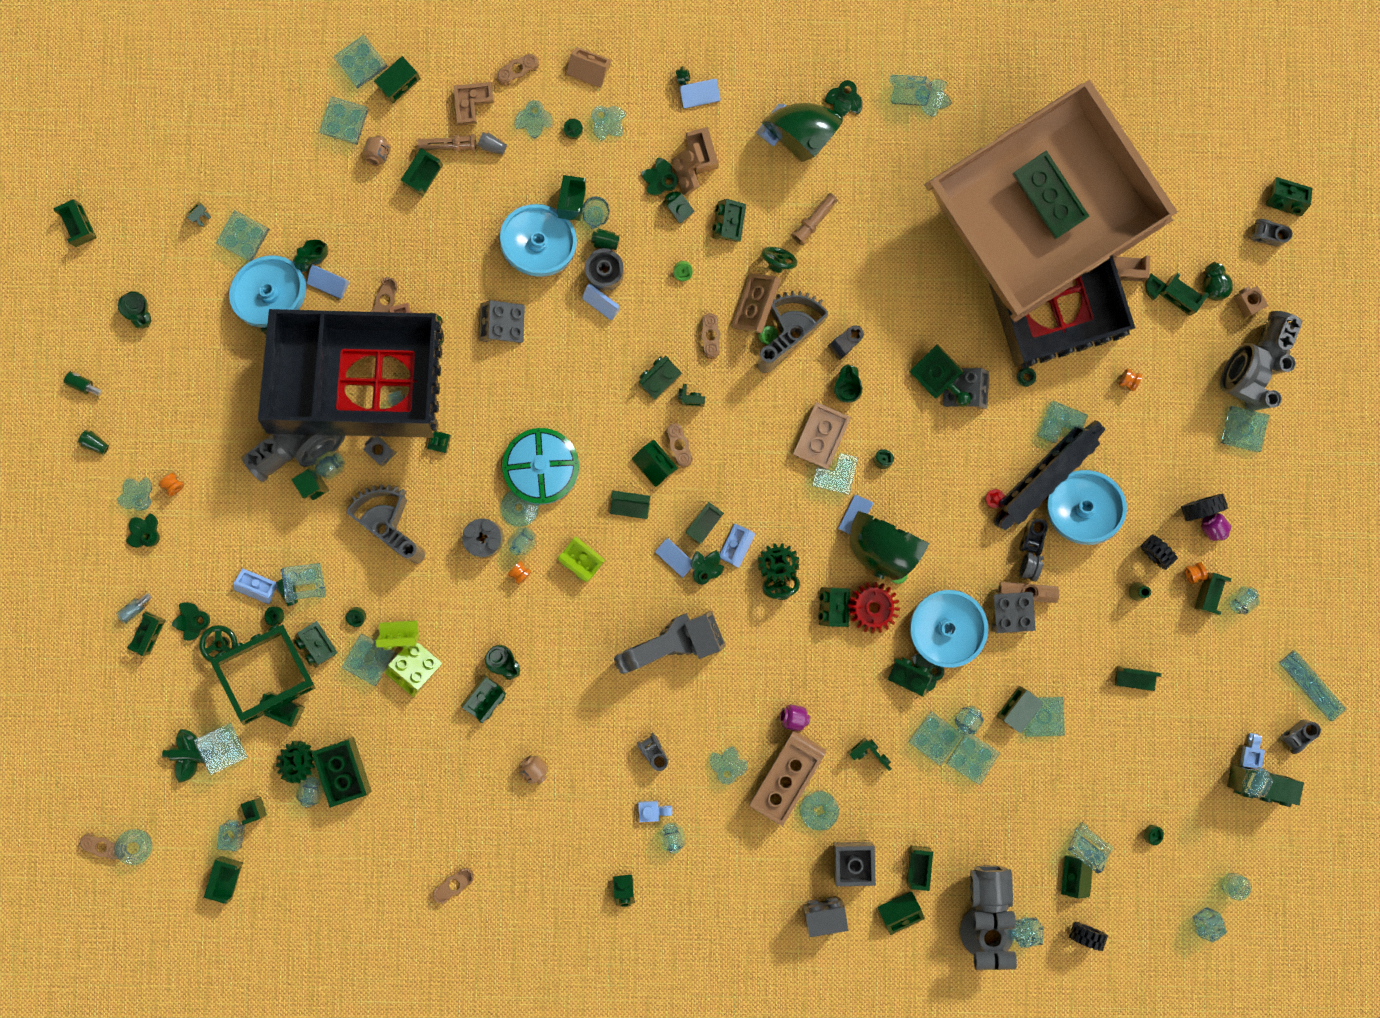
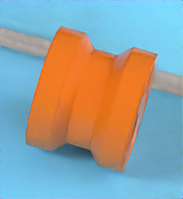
M1127 368L1120 378L1119 385L1129 387V390L1135 391L1140 384L1142 374L1133 373L1131 369Z
M170 473L159 482V486L165 489L166 494L171 497L184 487V483L177 480L175 473Z
M520 561L508 572V575L513 577L519 585L532 571L526 569L524 563Z
M1202 562L1195 563V566L1189 565L1184 568L1186 578L1191 585L1196 584L1198 580L1204 581L1208 579L1207 570Z

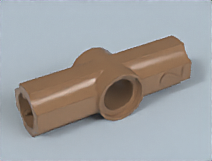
M999 582L998 594L1025 592V589L1030 587L1034 601L1058 603V586Z

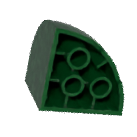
M795 103L776 110L761 123L801 162L814 158L838 130L843 122V118L825 106L813 103Z
M861 511L857 512L850 531L851 547L856 558L862 565L874 571L873 575L881 580H884V578L899 580L905 577L919 563L930 544L909 532L896 529V526L877 518L873 519L872 515Z

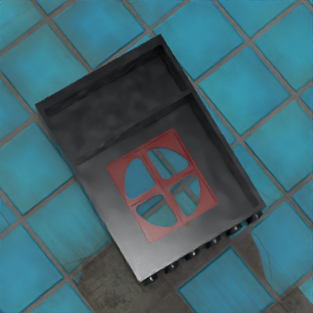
M1110 256L1107 261L1090 272H1085L1076 278L1075 286L1069 287L1048 301L1051 304L1057 323L1056 328H1046L1038 324L1029 314L1014 323L1010 317L1013 313L1002 302L988 281L1015 368L1021 366L1022 369L1038 363V361L1040 363L1050 361L1056 358V355H1058V358L1075 352V349L1076 352L1084 351L1092 347L1093 344L1097 347L1106 344V342L1112 339L1117 341L1130 335V331L1135 329V324L1113 256ZM1080 293V310L1076 318L1071 323L1066 324L1063 321L1057 300L1066 295Z
M269 309L258 421L266 434L434 438V431L438 430V420L435 413L439 412L437 394H440V383H438V376H441L439 359H442V347H440V341H443L441 321H438L437 315L433 313ZM369 356L376 358L373 378L346 377L348 369L355 362ZM389 356L403 363L410 372L409 379H383V358ZM348 385L372 386V407L366 409L353 403L346 395L345 387ZM383 386L409 388L407 396L397 405L386 409L379 407L380 393Z

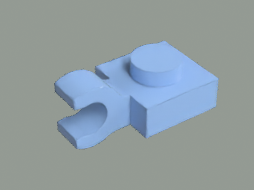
M1249 733V747L1243 746L1240 760L1241 766L1262 769L1265 750L1259 749L1262 736Z
M640 801L638 803L640 822L659 821V815H672V805L659 806L658 801Z

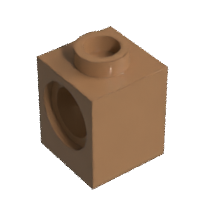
M1247 286L1238 291L1240 295L1234 298L1244 318L1268 306L1258 286L1252 289L1250 286ZM1248 296L1252 298L1253 304L1248 302Z

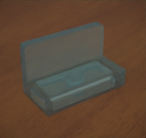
M890 76L889 82L894 87L891 98L892 104L927 106L932 88V83L927 77Z

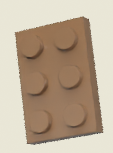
M750 273L731 327L737 330L762 333L781 279L776 276Z
M816 402L793 455L828 470L851 417Z

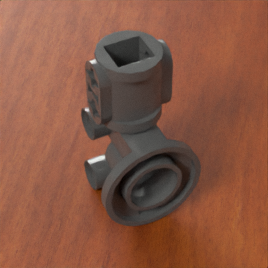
M1271 311L1268 315L1269 322L1265 324L1257 346L1249 342L1241 345L1231 355L1223 369L1220 379L1221 390L1245 401L1246 407L1251 411L1274 408L1281 404V394L1276 390L1269 391L1265 387L1268 385L1272 375L1290 372L1295 368L1296 362L1294 357L1290 355V349L1294 346L1302 320L1293 314L1283 311Z
M270 434L267 436L268 439L263 440L250 452L243 455L241 459L258 480L265 482L268 479V475L273 474L293 458L303 467L312 466L323 461L341 446L345 436Z
M996 865L976 866L974 870H970V901L972 908L965 913L961 920L959 929L961 941L965 948L974 955L975 970H1016L1015 951H1008L1013 943L1014 929L1016 928L1014 911H1007L1009 907L1013 906V878L1011 869ZM997 930L999 932L997 940L990 944L985 943L984 936L986 932Z

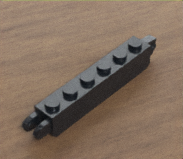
M1095 420L1086 428L1075 426L999 502L1001 511L993 518L994 525L1007 530L1014 523L1019 525L1025 521L1028 515L1038 508L1041 502L1049 494H1052L1055 488L1065 481L1069 474L1075 468H1078L1082 461L1100 445L1098 438L1105 431L1102 424Z

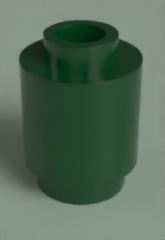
M598 228L597 232L593 231L591 243H594L595 248L617 250L620 236L615 235V232Z

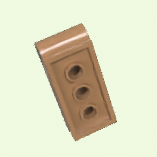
M793 730L749 806L783 827L827 750ZM793 760H799L801 767L798 770H793L790 767V763ZM787 776L791 779V784L788 787H783L780 784L782 777ZM772 794H779L781 801L777 804L772 803L770 800Z

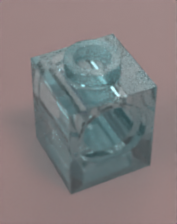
M227 820V822L220 825L217 849L237 851L242 848L245 824H239L237 820ZM229 830L234 833V839L228 836Z

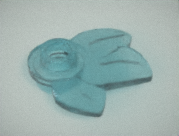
M935 79L929 84H920L915 91L917 100L921 102L922 110L931 117H936L938 109L946 108L952 103L949 96L944 92L947 86L946 81ZM921 92H927L928 96H923Z
M537 100L528 102L525 110L518 112L515 119V128L526 127L528 134L533 139L541 135L543 127L551 128L553 124L551 114L545 111L542 103ZM533 108L538 109L537 113H532L531 111Z
M597 106L593 109L591 118L595 123L593 130L597 138L603 141L607 134L612 136L623 135V126L620 122L626 116L623 109L617 106L609 108ZM599 112L604 114L603 119L598 117Z
M147 477L141 480L140 483L132 478H127L123 483L124 494L117 498L118 503L126 509L146 510L151 504L149 497L152 490L151 481Z
M734 746L726 749L722 756L714 752L710 756L711 768L718 773V780L722 784H732L736 777L744 775L747 771L748 761L739 760L738 751ZM724 772H730L731 776L729 778H725L723 775Z

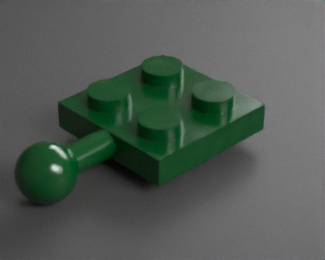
M936 344L909 371L935 399L948 389L956 397L955 401L958 406L966 407L970 404V395L967 392H961L954 385V382L964 371L939 344Z

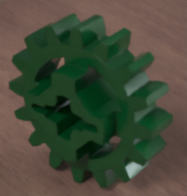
M774 543L773 548L766 547L767 552L761 551L762 557H758V570H761L762 577L766 576L767 582L773 579L774 584L778 580H780L781 584H784L785 579L789 582L791 581V575L797 576L796 570H799V557H796V550L791 552V546L784 548V543H781L780 547H777L776 543ZM766 562H768L770 569L767 568Z
M292 741L291 744H286V750H280L282 756H277L280 763L276 764V767H280L277 773L282 775V780H286L288 783L300 784L301 780H307L306 775H312L310 769L315 768V765L312 764L314 759L311 752L314 750L310 749L311 745L302 741Z

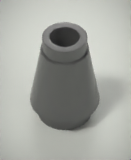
M483 132L477 146L481 147V150L504 155L507 144L489 132Z

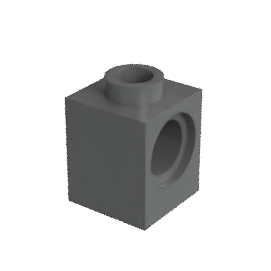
M379 436L369 438L365 443L366 447L363 449L381 466H385L397 453ZM382 445V453L376 455L375 447Z

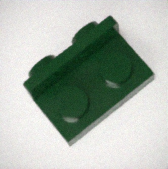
M1276 177L1272 182L1271 196L1267 200L1266 206L1297 216H1303L1311 205L1313 188Z
M730 199L718 201L715 207V222L712 226L713 239L722 238L741 242L746 204Z
M660 356L653 363L654 367L650 371L645 370L639 377L641 379L639 385L654 400L682 375V372L667 356L663 358Z
M820 588V609L818 613L820 626L849 627V588Z
M317 621L295 635V644L300 650L303 649L306 654L305 659L310 666L313 665L317 668L320 664L338 653Z
M901 657L900 660L895 658L894 667L887 680L924 697L933 675L928 674L930 670L921 665L916 668L911 665L912 661Z

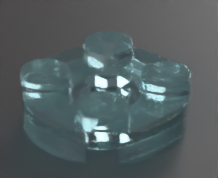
M814 791L802 800L800 813L802 820L809 828L821 831L828 830L835 824L839 816L838 803L831 794L825 791ZM821 805L825 812L818 816L814 809L819 808Z

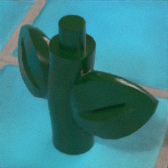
M180 729L177 733V748L171 747L170 750L162 751V757L169 758V761H177L175 764V776L178 783L185 782L195 775L197 762L209 764L212 757L211 750L196 748L198 745L196 735L185 729Z

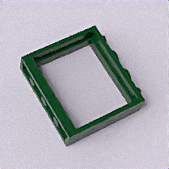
M283 624L272 626L268 629V632L262 635H254L250 638V641L244 644L238 643L232 647V650L226 653L220 652L213 657L214 659L210 660L243 726L316 689ZM282 635L305 681L243 712L220 665Z

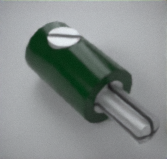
M70 371L64 378V384L84 394L91 392L100 396L102 390L93 386L92 381L82 377L80 374Z

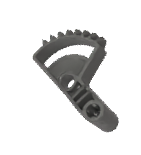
M786 291L783 293V297L780 294L776 295V300H773L770 312L781 334L761 350L757 363L759 371L762 373L771 372L801 342L825 322L828 317V311L821 305L822 299L817 302L815 301L816 296H813L811 299L808 298L809 293L802 296L801 291L798 292V295H795L794 291H791L790 296H788ZM789 303L803 304L817 311L822 317L816 322L806 313L799 311H789L780 315L776 307ZM797 332L800 337L793 338L790 333Z
M380 485L378 490L376 486H372V491L365 488L366 494L358 492L359 498L352 497L354 502L347 509L348 515L412 563L418 564L424 560L425 551L397 529L407 503L405 497L406 490L402 489L399 492V487L397 486L392 490L391 485H387L386 489L383 485ZM386 495L399 498L396 508L389 505H379L369 509L361 519L354 515L361 505L372 498ZM386 525V531L380 534V527Z
M687 613L672 619V622L666 625L665 630L660 632V636L617 654L614 657V661L619 672L622 674L631 672L667 654H692L691 645L693 643L684 631L685 622L690 620Z

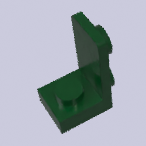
M864 737L847 752L853 760L857 758L860 760L867 754L866 750L869 748L888 771L892 769L889 766L891 761L885 754L880 755L876 751L879 747L872 739L868 741Z

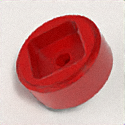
M999 489L990 490L985 496V502L990 508H999V502L1005 495Z

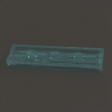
M1292 650L1279 662L1329 721H1334L1346 710L1344 705L1295 650Z

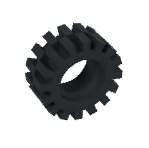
M1154 534L1150 535L1140 546L1145 555H1148L1150 560H1153L1155 564L1164 570H1167L1178 559L1172 548L1168 547L1167 543L1163 542L1156 535L1154 536Z
M1073 922L1069 938L1088 948L1103 951L1108 935L1086 924Z

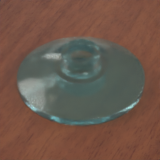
M512 491L508 492L501 502L502 516L513 526L522 527L529 525L536 519L539 512L538 504L528 503L517 497ZM517 504L522 505L521 511L516 510Z

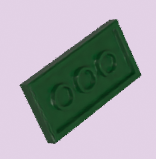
M1047 150L1012 173L1054 239L1059 238L1090 217Z

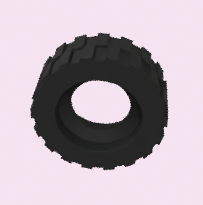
M1217 494L1181 506L1185 521H1191L1227 510L1228 505L1224 494Z

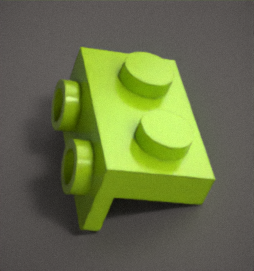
M576 536L557 558L564 567L569 568L580 580L588 582L605 562L604 558Z
M418 621L380 622V635L376 639V647H383L384 650L393 649L397 646H402L404 649L414 647L419 640Z

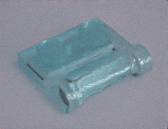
M320 563L283 567L281 569L285 590L284 597L287 603L311 597L325 598L326 590ZM316 584V589L293 592V587Z
M1081 822L1075 829L1068 850L1099 874L1104 870L1108 856L1114 847L1110 843H1105L1089 830L1084 822ZM1083 835L1086 836L1089 840H1091L1094 844H1096L1099 848H1101V851L1098 848H1096L1093 844H1091L1088 840H1086L1083 837Z

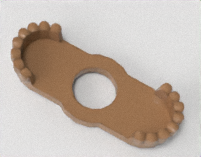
M527 54L519 59L512 60L508 65L499 69L497 80L501 85L506 86L509 85L510 81L523 77L527 72L531 70L536 71L539 66L537 57L533 54ZM517 63L523 66L522 72L518 74L512 71L513 65Z
M391 277L383 278L380 292L375 299L374 309L370 312L390 311L389 307L394 305V297L398 288L396 280ZM388 295L390 303L382 305L380 303L381 296Z
M708 313L702 318L703 353L710 359H714L720 353L719 339L721 335L718 329L719 320L712 313ZM708 330H714L717 334L716 338L712 341L708 340L705 336Z
M670 424L666 433L669 436L670 448L675 454L676 463L681 467H688L693 461L689 450V441L684 436L683 427L680 424ZM678 439L685 442V447L682 450H677L674 447V442Z
M92 833L85 834L80 840V847L85 851L94 853L97 857H107L116 860L123 858L127 852V847L122 842L117 844L104 837L92 836ZM99 842H104L107 846L106 851L100 853L96 848Z
M464 868L455 875L449 876L442 885L435 888L433 892L435 902L446 903L450 897L459 894L469 883L472 884V881H474L473 871L469 868ZM453 879L458 880L460 883V887L457 890H452L449 887V882Z

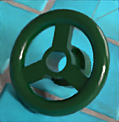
M766 247L761 252L763 259L769 263V269L777 273L783 272V269H793L798 264L796 257L782 248ZM790 259L792 263L787 264L785 260Z
M791 575V580L794 581L793 588L787 586V579L784 580V584H781L779 581L770 586L768 585L773 579L769 582L765 580L762 585V591L769 598L786 600L798 591L800 580L797 576Z
M215 625L205 630L201 635L199 649L207 661L210 662V660L214 659L209 653L215 650L218 652L232 650L229 639L222 636V632L229 635L232 647L238 644L235 633L228 627ZM212 632H215V640L212 645L205 648L207 637ZM218 641L222 643L221 647H218Z

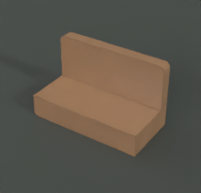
M576 47L570 55L567 75L602 87L605 74L610 68L612 60Z

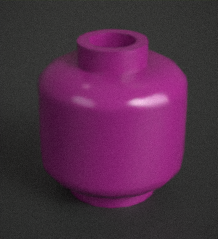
M1216 513L1203 518L1201 529L1210 540L1223 541L1229 536L1231 524L1224 515Z
M790 704L782 709L780 722L785 729L802 731L805 726L809 725L810 715H808L805 707Z

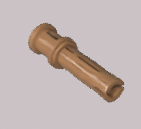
M456 134L453 138L418 139L417 141L418 150L420 148L423 150L454 149L457 152L470 149L472 151L477 150L475 134H471V136H459V134Z
M829 193L810 217L802 220L801 226L791 233L792 238L797 243L804 245L806 243L805 240L810 234L815 233L816 226L838 202L837 197Z

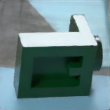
M683 384V388H679L678 400H682V405L704 407L705 396H701V393L696 392L686 395L687 384Z

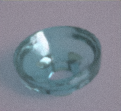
M139 829L124 832L115 844L117 858L127 865L143 863L152 852L153 844L151 837ZM130 842L138 843L139 850L137 853L131 854L127 851V845Z

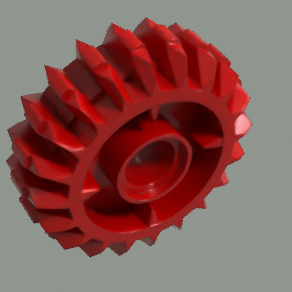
M874 581L872 587L869 582H866V589L859 585L858 587L861 592L859 593L854 590L853 594L857 597L849 598V600L854 601V605L848 604V608L854 609V611L849 612V615L856 616L851 621L853 623L859 621L856 626L857 628L864 625V632H867L870 627V633L874 634L875 628H877L879 633H882L881 626L888 630V622L892 625L895 624L891 618L899 617V615L893 614L894 610L900 611V607H894V604L899 603V600L892 599L896 596L895 592L890 595L888 594L891 591V587L883 590L885 587L884 583H881L879 588H877V582ZM872 602H876L879 607L875 613L869 610V605Z

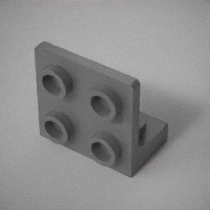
M492 300L481 303L479 341L500 340L522 343L524 341L525 306Z
M961 368L964 373L954 382V385L961 392H967L970 395L971 402L966 407L988 409L989 371L983 368ZM948 389L944 391L943 406L960 407L955 401L956 397Z
M1032 592L994 594L995 624H992V632L1036 631Z

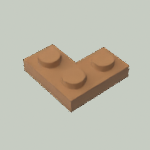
M492 82L454 86L457 124H476L475 105L494 103Z
M693 143L671 159L683 195H688L700 187L694 168L705 160L699 143Z

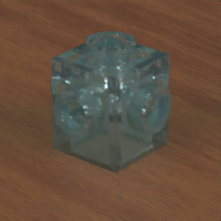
M1208 907L1192 916L1196 926V933L1202 939L1213 943L1227 933L1221 914Z
M1024 917L1016 920V928L1011 930L1012 938L1016 940L1021 948L1043 945L1044 927L1036 917Z

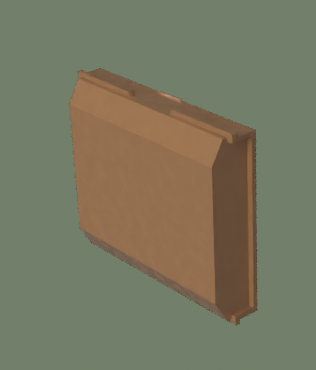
M1090 80L1073 88L1025 119L1023 123L1016 124L999 135L995 141L984 148L978 149L924 184L928 191L932 190L940 208L1002 302L1013 313L1010 317L1014 323L1071 287L1073 280L1107 261L1110 256L1116 258L1172 222V216L1178 212ZM1046 150L1090 216L1057 239L1053 238L1012 175L1013 172Z

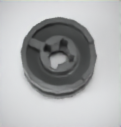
M1027 552L1020 567V578H1030L1031 581L1036 582L1042 572L1044 562H1041L1044 557L1040 555L1034 556L1033 553Z

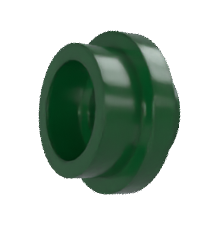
M684 66L676 70L679 85H687L688 81L691 80L689 70H685Z
M1029 367L1021 369L1017 373V381L1022 386H1031L1036 381V373ZM1023 375H1029V380H1024Z

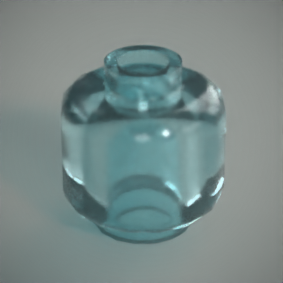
M328 451L316 459L315 471L320 477L332 479L343 472L344 458L337 452Z
M527 527L517 528L508 539L509 550L516 556L528 555L537 543L535 533Z
M1242 586L1230 595L1229 605L1237 614H1249L1259 606V593L1253 587Z
M971 705L963 707L955 718L957 730L963 735L976 734L984 721L982 712Z
M1258 767L1257 770L1249 769L1242 782V786L1245 788L1244 792L1260 799V796H1267L1273 784V779L1269 776L1270 772L1261 767Z
M307 777L306 781L301 780L296 792V799L302 806L311 807L320 802L324 790L321 781L316 777Z
M677 823L665 824L659 832L662 849L671 854L680 852V849L686 844L684 830Z
M1229 873L1224 876L1221 887L1227 896L1241 901L1250 895L1251 884L1246 877L1238 873Z

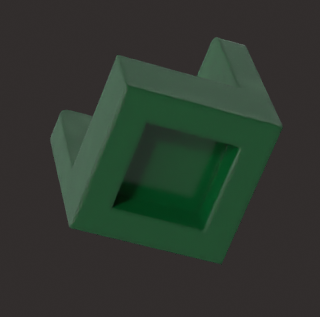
M261 797L241 804L245 819L241 821L242 825L259 820L267 815Z

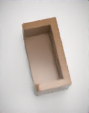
M708 127L687 132L686 141L688 147L693 143H699L705 160L695 168L696 174L717 169L718 160Z
M1149 255L1143 258L1113 257L1120 280L1144 282L1149 278Z

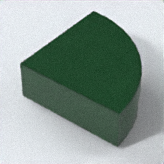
M1152 273L1149 274V278L1145 283L1146 292L1152 300H1155L1166 286L1163 281Z

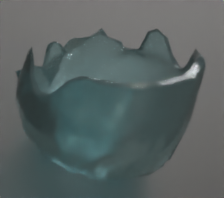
M598 196L588 198L582 208L584 221L591 229L598 228L600 225L607 223L610 215L607 201Z

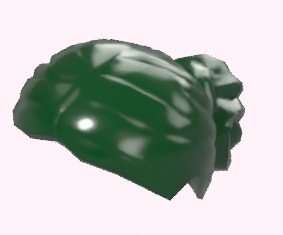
M307 240L302 247L297 248V254L292 259L294 266L301 272H305L311 265L323 262L328 255V246L321 240Z
M1212 262L1205 268L1204 293H1208V298L1215 301L1229 297L1233 291L1232 279L1225 273L1226 270L1223 264Z
M130 291L120 297L118 310L121 315L131 320V323L137 329L148 328L152 319L148 312V303L144 295L139 292Z
M846 364L839 372L834 386V394L841 402L851 403L861 397L863 387L859 378L858 368Z
M499 644L489 649L485 655V664L491 672L503 675L507 680H512L520 675V665L508 647Z

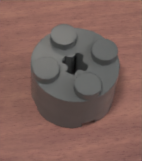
M603 248L594 251L585 263V273L589 283L596 289L610 291L621 285L624 278V266L618 254L610 249ZM603 267H607V273H603Z
M476 519L464 528L463 544L466 550L474 556L491 557L501 549L504 542V533L501 527L494 521ZM482 533L488 537L485 539V543L479 540L482 537Z

